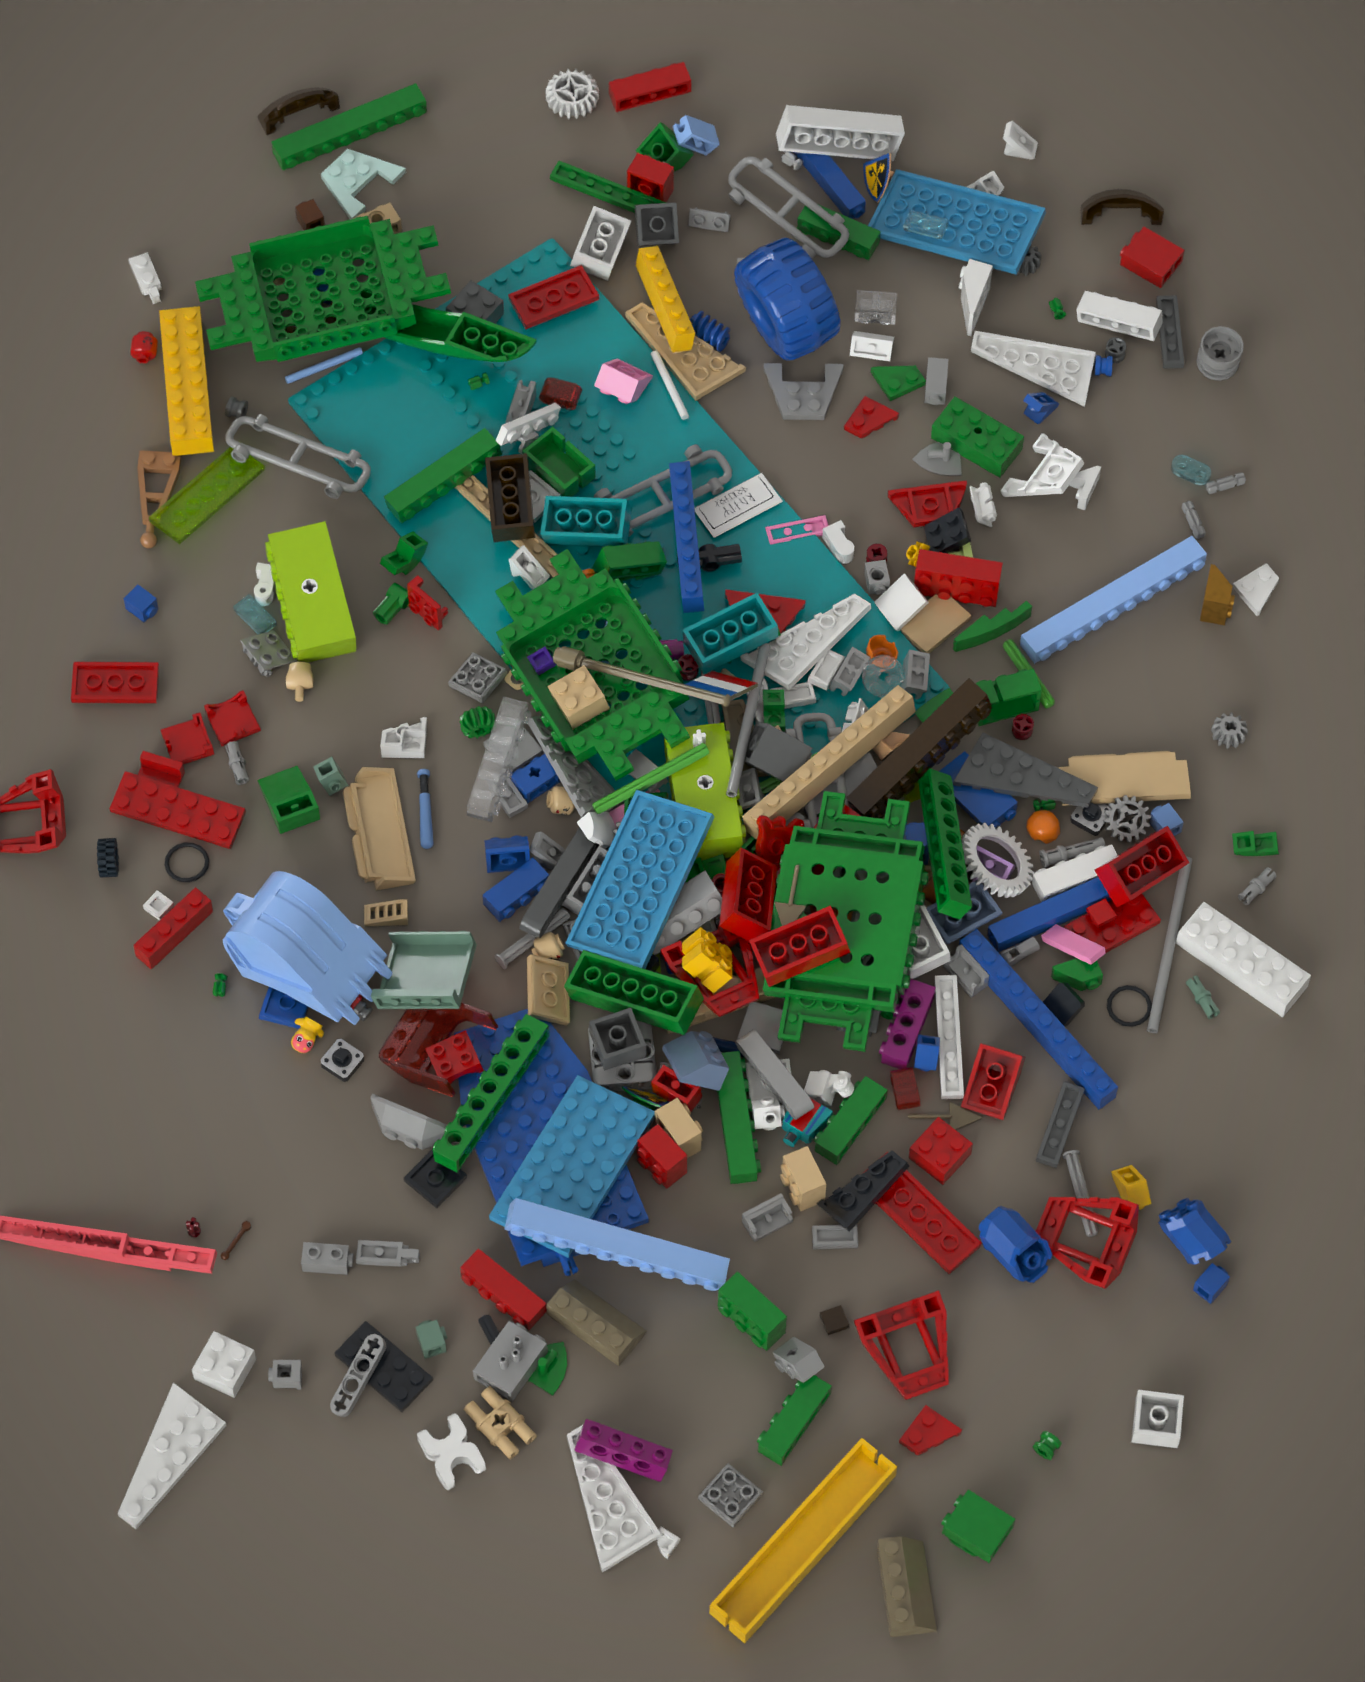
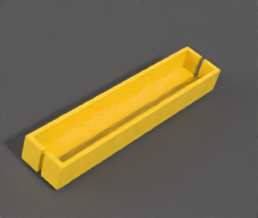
M861 1438L710 1604L709 1614L724 1627L729 1624V1631L743 1643H746L896 1477L897 1466L883 1454H880L878 1464H876L878 1450Z

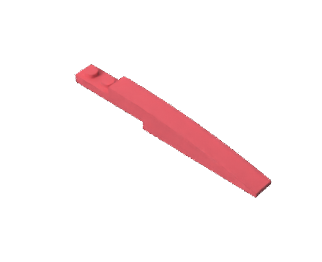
M0 1216V1239L110 1262L171 1271V1268L212 1274L217 1256L215 1249L131 1238L127 1233Z

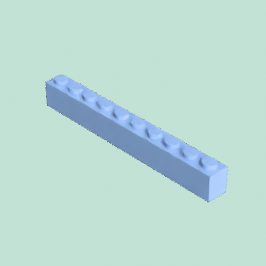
M1190 536L1023 633L1020 640L1021 648L1034 664L1040 660L1048 659L1055 651L1065 649L1069 643L1082 639L1091 630H1098L1103 623L1115 620L1122 612L1132 610L1139 602L1149 600L1155 593L1160 590H1166L1175 581L1183 580L1194 570L1199 571L1205 565L1207 553L1195 538Z
M515 1198L509 1205L504 1230L511 1231L510 1233L515 1236H529L536 1242L547 1241L554 1243V1246L565 1249L568 1247L575 1249V1252L579 1254H593L600 1260L617 1261L621 1266L639 1267L643 1272L660 1273L662 1277L668 1279L678 1278L685 1284H699L710 1291L718 1290L726 1282L729 1258Z

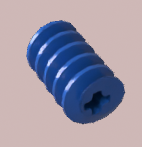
M703 311L693 315L690 318V322L694 328L695 336L717 348L719 352L724 350L730 339V328L726 327L722 330L723 323L716 327L717 320L713 319L709 322L711 316L706 315L703 318Z

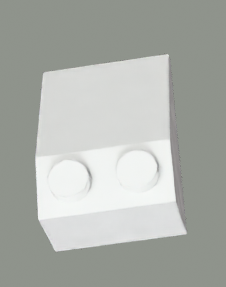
M969 259L967 266L963 265L959 289H962L961 302L968 336H972L989 293L993 268L992 265Z

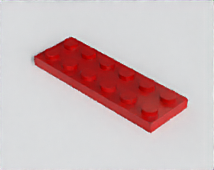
M127 771L124 772L109 808L112 813L228 849L232 848L246 813V809Z
M907 1170L876 1202L948 1274L952 1273L982 1245V1242Z

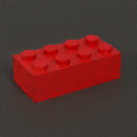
M919 549L914 584L923 596L933 597L938 595L940 599L944 600L952 597L955 601L996 607L1003 562Z
M1166 826L1096 868L1095 872L1113 903L1118 907L1131 901L1190 862L1170 828Z
M740 848L726 862L720 927L747 941L771 931L777 874L776 865L743 848Z
M831 905L749 940L769 987L850 953L848 943Z

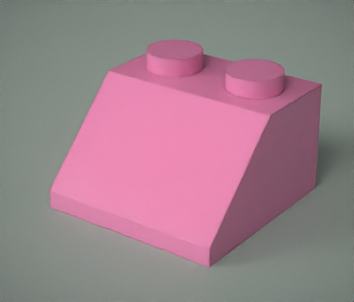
M617 358L602 364L594 386L599 388L601 393L606 395L612 394L618 397V401L629 404L638 400L653 375Z

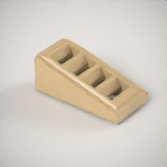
M407 899L364 905V926L408 925ZM397 910H401V915H397ZM371 911H375V919H371ZM379 911H384V917L379 918ZM388 911H392V916H388Z

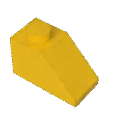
M1132 1165L1111 1171L1121 1199L1138 1204L1139 1210L1151 1204L1147 1181Z

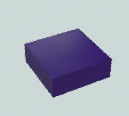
M546 647L527 657L538 676L556 666Z

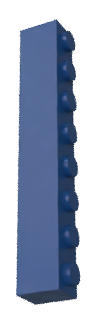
M690 461L669 463L683 613L704 611Z

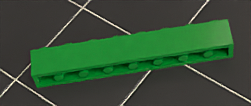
M416 83L271 141L273 154L282 170L294 168L298 164L313 160L315 157L331 153L333 150L348 146L357 140L365 139L372 134L385 131L387 128L402 124L409 119L422 116L424 113H427L426 99Z

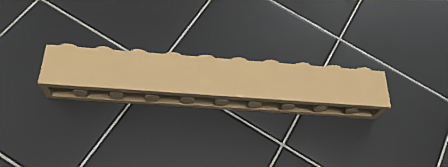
M897 685L742 816L746 832L757 840L759 834L757 818L760 815L767 816L770 820L778 816L784 817L786 821L914 714L916 711L913 696Z

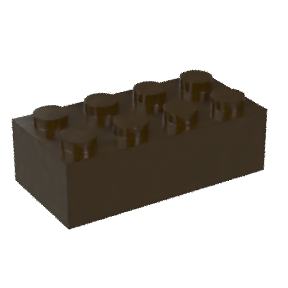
M527 453L485 458L493 541L502 542L535 538Z

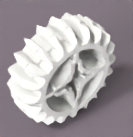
M567 69L566 73L560 71L559 76L554 75L553 80H549L546 88V101L549 108L553 109L554 114L559 113L561 117L567 115L568 119L571 116H575L577 119L578 115L585 117L586 112L591 113L592 108H596L599 100V88L595 79H592L590 74L585 76L584 70L578 73L577 69L574 72H570Z

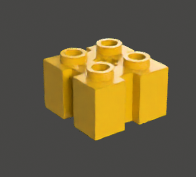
M700 927L682 942V953L685 954L682 957V968L694 978L698 977L701 979V983L714 993L732 979V951L725 944L722 945L720 942L717 944L715 936Z

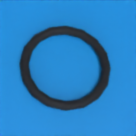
M184 842L177 844L169 850L165 857L164 865L167 873L173 879L179 882H192L198 880L206 873L209 867V857L202 846ZM193 847L203 854L205 864L199 874L190 878H181L171 871L169 866L170 857L179 848Z
M1126 985L1118 987L1111 992L1107 999V1010L1110 1017L1122 1026L1133 1027L1141 1025L1150 1016L1152 1007L1150 997L1144 990L1136 986ZM1124 990H1134L1140 993L1146 999L1148 1005L1145 1016L1135 1022H1125L1117 1018L1111 1008L1112 1000L1117 993Z

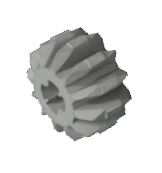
M1232 712L1229 716L1223 713L1221 718L1216 717L1211 728L1213 740H1218L1219 746L1225 744L1227 749L1230 745L1237 748L1239 743L1243 744L1248 734L1246 721H1241V715L1233 717Z

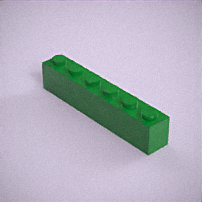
M486 428L482 429L385 495L384 499L387 508L401 524L413 518L416 513L429 507L435 500L445 496L457 485L463 484L473 474L479 473L486 466L485 458L501 456L500 445Z
M740 1051L725 1052L721 1054L729 1070L720 1091L717 1090L730 1184L757 1181V1173H761L760 1159H755V1153L758 1152L757 1139L752 1138V1132H755L754 1119L749 1118V1112H752L751 1099L746 1098V1092H749L748 1078H743V1072H746L745 1058H740Z

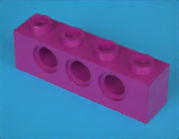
M913 979L910 980L909 988H905L904 995H901V998H903L901 1005H896L893 1015L896 1019L894 1023L890 1022L886 1035L889 1037L887 1042L883 1041L879 1050V1054L882 1055L881 1063L904 1071L907 1070L917 1044L918 1034H921L933 1003L936 987ZM914 1003L917 1004L918 1007L912 1008L909 1006V1004ZM909 1022L911 1026H903L902 1023ZM895 1041H902L904 1044H903V1045H897V1044H895L894 1042H895Z
M589 1419L585 1420L574 1451L658 1482H661L665 1475L673 1452L669 1448Z

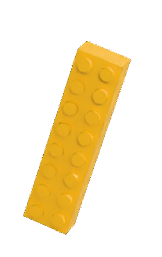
M200 306L159 310L172 455L214 452Z

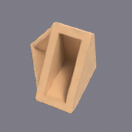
M891 732L872 749L882 761L895 751L910 734Z

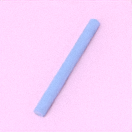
M358 347L287 375L285 380L289 384L363 354L362 349Z

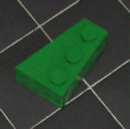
M645 541L637 544L626 543L618 546L607 545L602 547L591 569L598 573L606 568L613 580L618 578L623 584L624 580L635 578L637 581L661 574L667 560L659 541Z

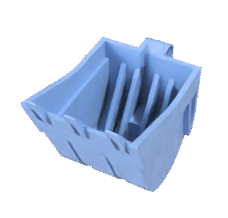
M283 871L273 872L254 898L236 893L223 910L232 925L223 939V945L243 977L274 988L336 1022H339L344 1017L353 1025H356L360 1018L350 1007L356 997L360 994L368 1001L373 1002L371 998L372 990L367 985V982L375 972H378L387 980L393 974L383 962L387 954L362 927L351 923L331 900L316 887L293 874Z

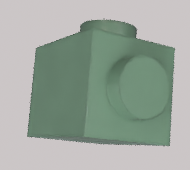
M333 757L313 766L319 782L329 796L348 786L342 770Z
M426 1320L415 1327L416 1336L425 1359L446 1352L444 1340L448 1339L444 1326L439 1327L437 1320Z

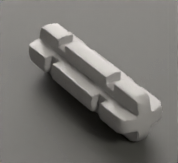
M1244 473L1234 474V477L1233 475L1217 479V482H1207L1205 487L1208 494L1216 493L1217 490L1223 491L1233 488L1235 485L1245 484L1246 478Z
M1184 502L1182 510L1186 514L1185 517L1191 530H1193L1194 537L1196 539L1203 538L1206 531L1201 526L1202 522L1197 511L1194 510L1193 502Z

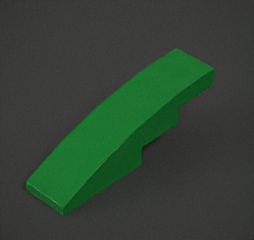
M1025 601L1012 613L1005 607L992 619H989L984 614L954 638L953 650L958 652L976 647L1011 631L1031 617L1032 605Z

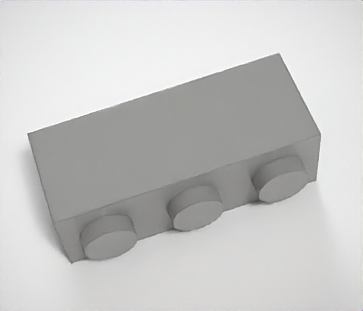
M601 846L597 848L562 906L579 915L608 852Z

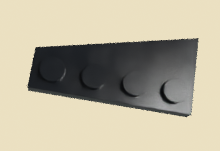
M891 1150L871 1164L863 1174H857L851 1179L852 1181L843 1188H837L832 1192V1196L825 1201L822 1199L816 1204L850 1232L908 1169L909 1164Z

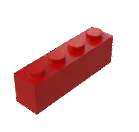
M684 62L674 63L659 69L655 68L648 72L637 73L609 82V96L616 112L691 92V78Z
M195 887L133 945L136 957L150 969H153L213 913L211 900Z
M479 1248L460 1267L463 1282L470 1287L473 1285L477 1288L478 1293L485 1300L490 1299L493 1301L501 1313H508L515 1324L519 1323L527 1330H530L547 1312V1303Z

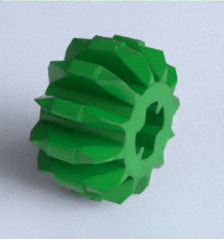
M478 706L477 708H471L469 711H464V714L460 716V727L464 736H468V738L476 737L478 739L481 736L485 737L486 734H491L492 730L496 728V718L492 709H488L487 706L482 708Z

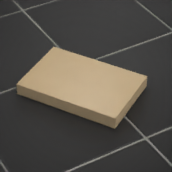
M934 595L928 600L929 603L900 630L921 652H932L971 620L972 615L952 597L944 600L940 599L938 595Z
M529 955L527 957L528 1015L539 1020L561 1025H568L570 1023V997L564 988L569 978V963L536 955Z

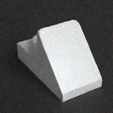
M1014 121L1006 123L1003 137L1006 141L1004 154L1034 159L1038 142Z
M1100 466L1078 472L1069 484L1071 487L1078 489L1076 499H1078L1077 508L1086 509L1100 478Z
M524 545L509 559L512 576H521L532 590L545 583L550 577Z

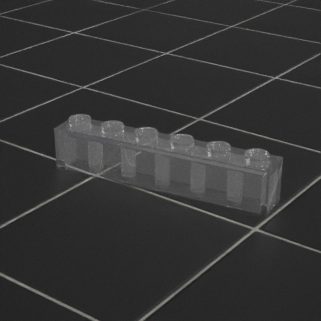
M503 697L467 804L468 817L493 822L494 816L499 815L501 808L499 801L501 797L505 796L507 790L506 779L511 778L513 772L511 764L513 760H517L519 754L517 746L524 739L525 730L523 728L525 723L528 724L530 721L531 711H528V702Z

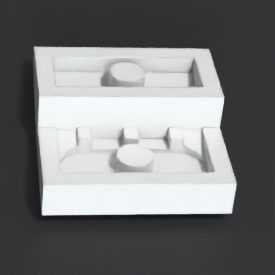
M905 573L875 601L879 610L897 631L901 630L929 603Z

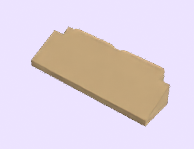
M1156 751L1127 753L1125 755L1072 756L1068 758V766L1059 767V769L1098 787L1097 793L1091 801L1093 804L1115 803V798L1117 797L1123 801L1124 795H1127L1128 800L1135 796V802L1141 800L1191 799L1187 760H1176L1175 752Z
M362 767L355 777V783H351L349 787L343 790L349 827L356 834L352 838L358 875L364 879L365 883L374 881L376 890L414 884L416 879L394 768Z

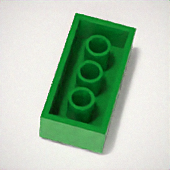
M957 397L951 400L932 424L931 438L941 444L949 442L952 450L1001 478L1023 449V435Z

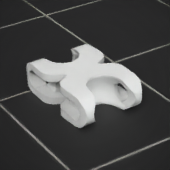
M456 1413L447 1417L448 1427L451 1432L445 1439H435L427 1430L417 1433L418 1442L427 1459L435 1461L436 1475L446 1490L455 1487L452 1470L456 1465L468 1464L475 1473H481L486 1470L484 1459L477 1446L467 1442L466 1427Z

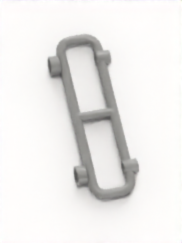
M749 156L743 158L731 170L728 181L732 191L728 196L738 205H741L745 199L803 243L802 248L812 259L816 254L822 258L833 257L847 243L849 232L846 226L843 225L845 220L838 213H835L834 216L829 214L771 169L773 164L767 158L761 161L756 157ZM752 164L756 166L760 172L769 176L793 195L778 213L736 181V177L747 165ZM799 201L828 222L833 229L841 233L840 239L832 248L828 250L822 249L784 219Z
M258 414L256 418L241 416L235 419L225 435L227 444L233 448L231 456L237 462L245 463L249 455L327 484L324 492L333 499H338L342 491L351 493L361 490L371 474L370 465L360 459L361 454L358 451L350 450L349 454L268 424V418L262 414ZM248 424L256 431L261 432L264 430L299 445L288 461L238 442L233 437L241 425ZM308 447L342 460L350 467H360L363 472L355 484H347L297 463Z
M697 444L687 448L684 454L688 459L686 461H690V467L709 458H714L724 470L723 476L712 478L707 484L693 490V498L695 499L710 491L713 495L721 493L724 489L722 485L726 484L732 477V469L721 452L716 450L702 452ZM670 469L613 496L608 488H603L595 493L594 498L626 499L652 487L663 505L631 520L630 537L633 534V528L673 509V501L669 500L659 482L670 477Z
M807 713L797 717L793 723V729H785V733L804 743L802 724L805 722L823 721L827 724L828 740L831 742L842 733L841 727H836L834 719L828 714ZM843 773L831 784L837 783L838 793H845L847 797ZM814 799L806 804L808 819H803L804 827L814 828L817 824ZM846 799L845 805L849 807V802Z

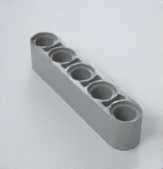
M752 1029L735 1041L742 1055L795 1120L814 1108L810 1097L755 1029Z

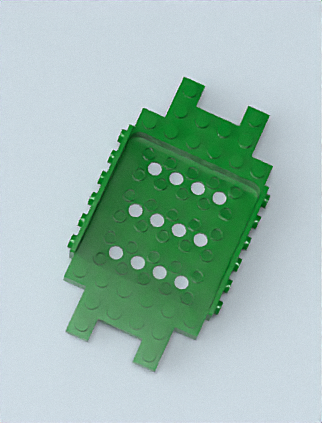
M368 216L356 217L346 221H339L250 243L251 252L231 256L235 272L195 281L200 302L220 298L226 325L206 329L211 350L251 341L256 362L269 360L281 362L398 334L397 331L416 324L412 303L451 294L446 273L426 277L419 250L439 246L434 225L394 234L390 219L370 223ZM357 259L364 260V264L361 266H354L353 262ZM318 268L325 270L320 276L313 274ZM360 275L368 276V280L365 282H359L357 278ZM277 278L285 279L282 285L274 284V280ZM326 284L329 288L324 292H320L317 290L318 286ZM364 291L372 292V296L369 298H363L361 294ZM280 294L289 295L285 301L277 299ZM325 300H330L333 302L332 305L328 308H324L321 306L322 302ZM368 307L376 308V312L373 314H367L365 310ZM284 310H291L293 312L289 317L281 315ZM329 316H334L337 318L336 321L332 324H328L325 322L326 318ZM288 326H295L297 328L293 333L285 331Z
M566 549L549 559L558 575L530 592L522 595L514 581L495 590L497 597L513 620L511 624L496 632L502 643L503 654H501V657L507 666L510 664L512 667L510 671L515 680L521 681L522 685L520 687L526 697L530 695L532 699L530 702L536 712L540 711L542 714L540 718L545 727L551 728L552 732L550 734L555 743H560L565 752L570 751L578 764L598 753L615 781L634 771L632 764L625 754L660 733L663 734L671 748L690 738L689 733L673 710L690 699L688 695L648 685L644 690H638L636 688L637 681L587 668L604 694L606 701L611 704V708L572 730L553 700L547 686L570 674L573 670L558 667L556 664V666L538 676L527 657L543 647H546L554 655L561 642L570 641L571 646L569 648L583 651L587 659L599 662L608 661L610 665L683 684V680L680 675V671H682L680 664L676 659H671L672 653L668 646L661 644L660 640L662 638L657 629L652 630L649 626L652 624L646 613L642 614L640 612L642 608L637 599L630 597L631 591L626 583L622 584L618 578L613 580L606 568L587 579L569 550ZM604 619L608 621L606 627H596V623L599 620ZM582 630L589 631V636L585 639L578 638V633ZM626 650L628 654L624 659H618L616 657L618 651ZM621 692H628L630 694L629 698L625 701H620L618 695Z
M824 791L817 828L794 826L790 844H785L784 854L781 855L780 874L777 875L776 880L777 890L776 895H774V902L789 903L795 866L799 865L793 904L813 905L817 908V911L830 905L832 908L837 909L838 915L836 918L848 943L852 960L848 963H843L840 961V957L770 987L764 978L763 992L765 996L785 998L778 1040L800 1043L804 1022L845 1027L843 1048L866 1052L873 1010L895 1013L898 993L904 995L905 988H909L910 975H908V970L913 967L914 955L911 953L912 947L917 945L918 934H915L916 926L921 924L919 909L920 906L924 905L925 893L922 892L923 886L928 884L929 872H926L922 861L924 854L923 842L904 839L910 801L888 799L885 818H871L843 814L846 794ZM817 864L823 865L824 872L820 875L813 874V866ZM837 867H843L846 870V874L841 878L833 875ZM858 870H865L867 877L860 881L855 878V873ZM879 873H887L889 880L886 883H879L876 880ZM773 903L771 931L782 926L775 903ZM804 911L798 919L807 916ZM851 911H857L860 914V918L855 922L847 919ZM872 914H879L882 919L880 923L874 925L869 922V917ZM865 955H871L874 958V962L870 966H865L861 963L862 958Z

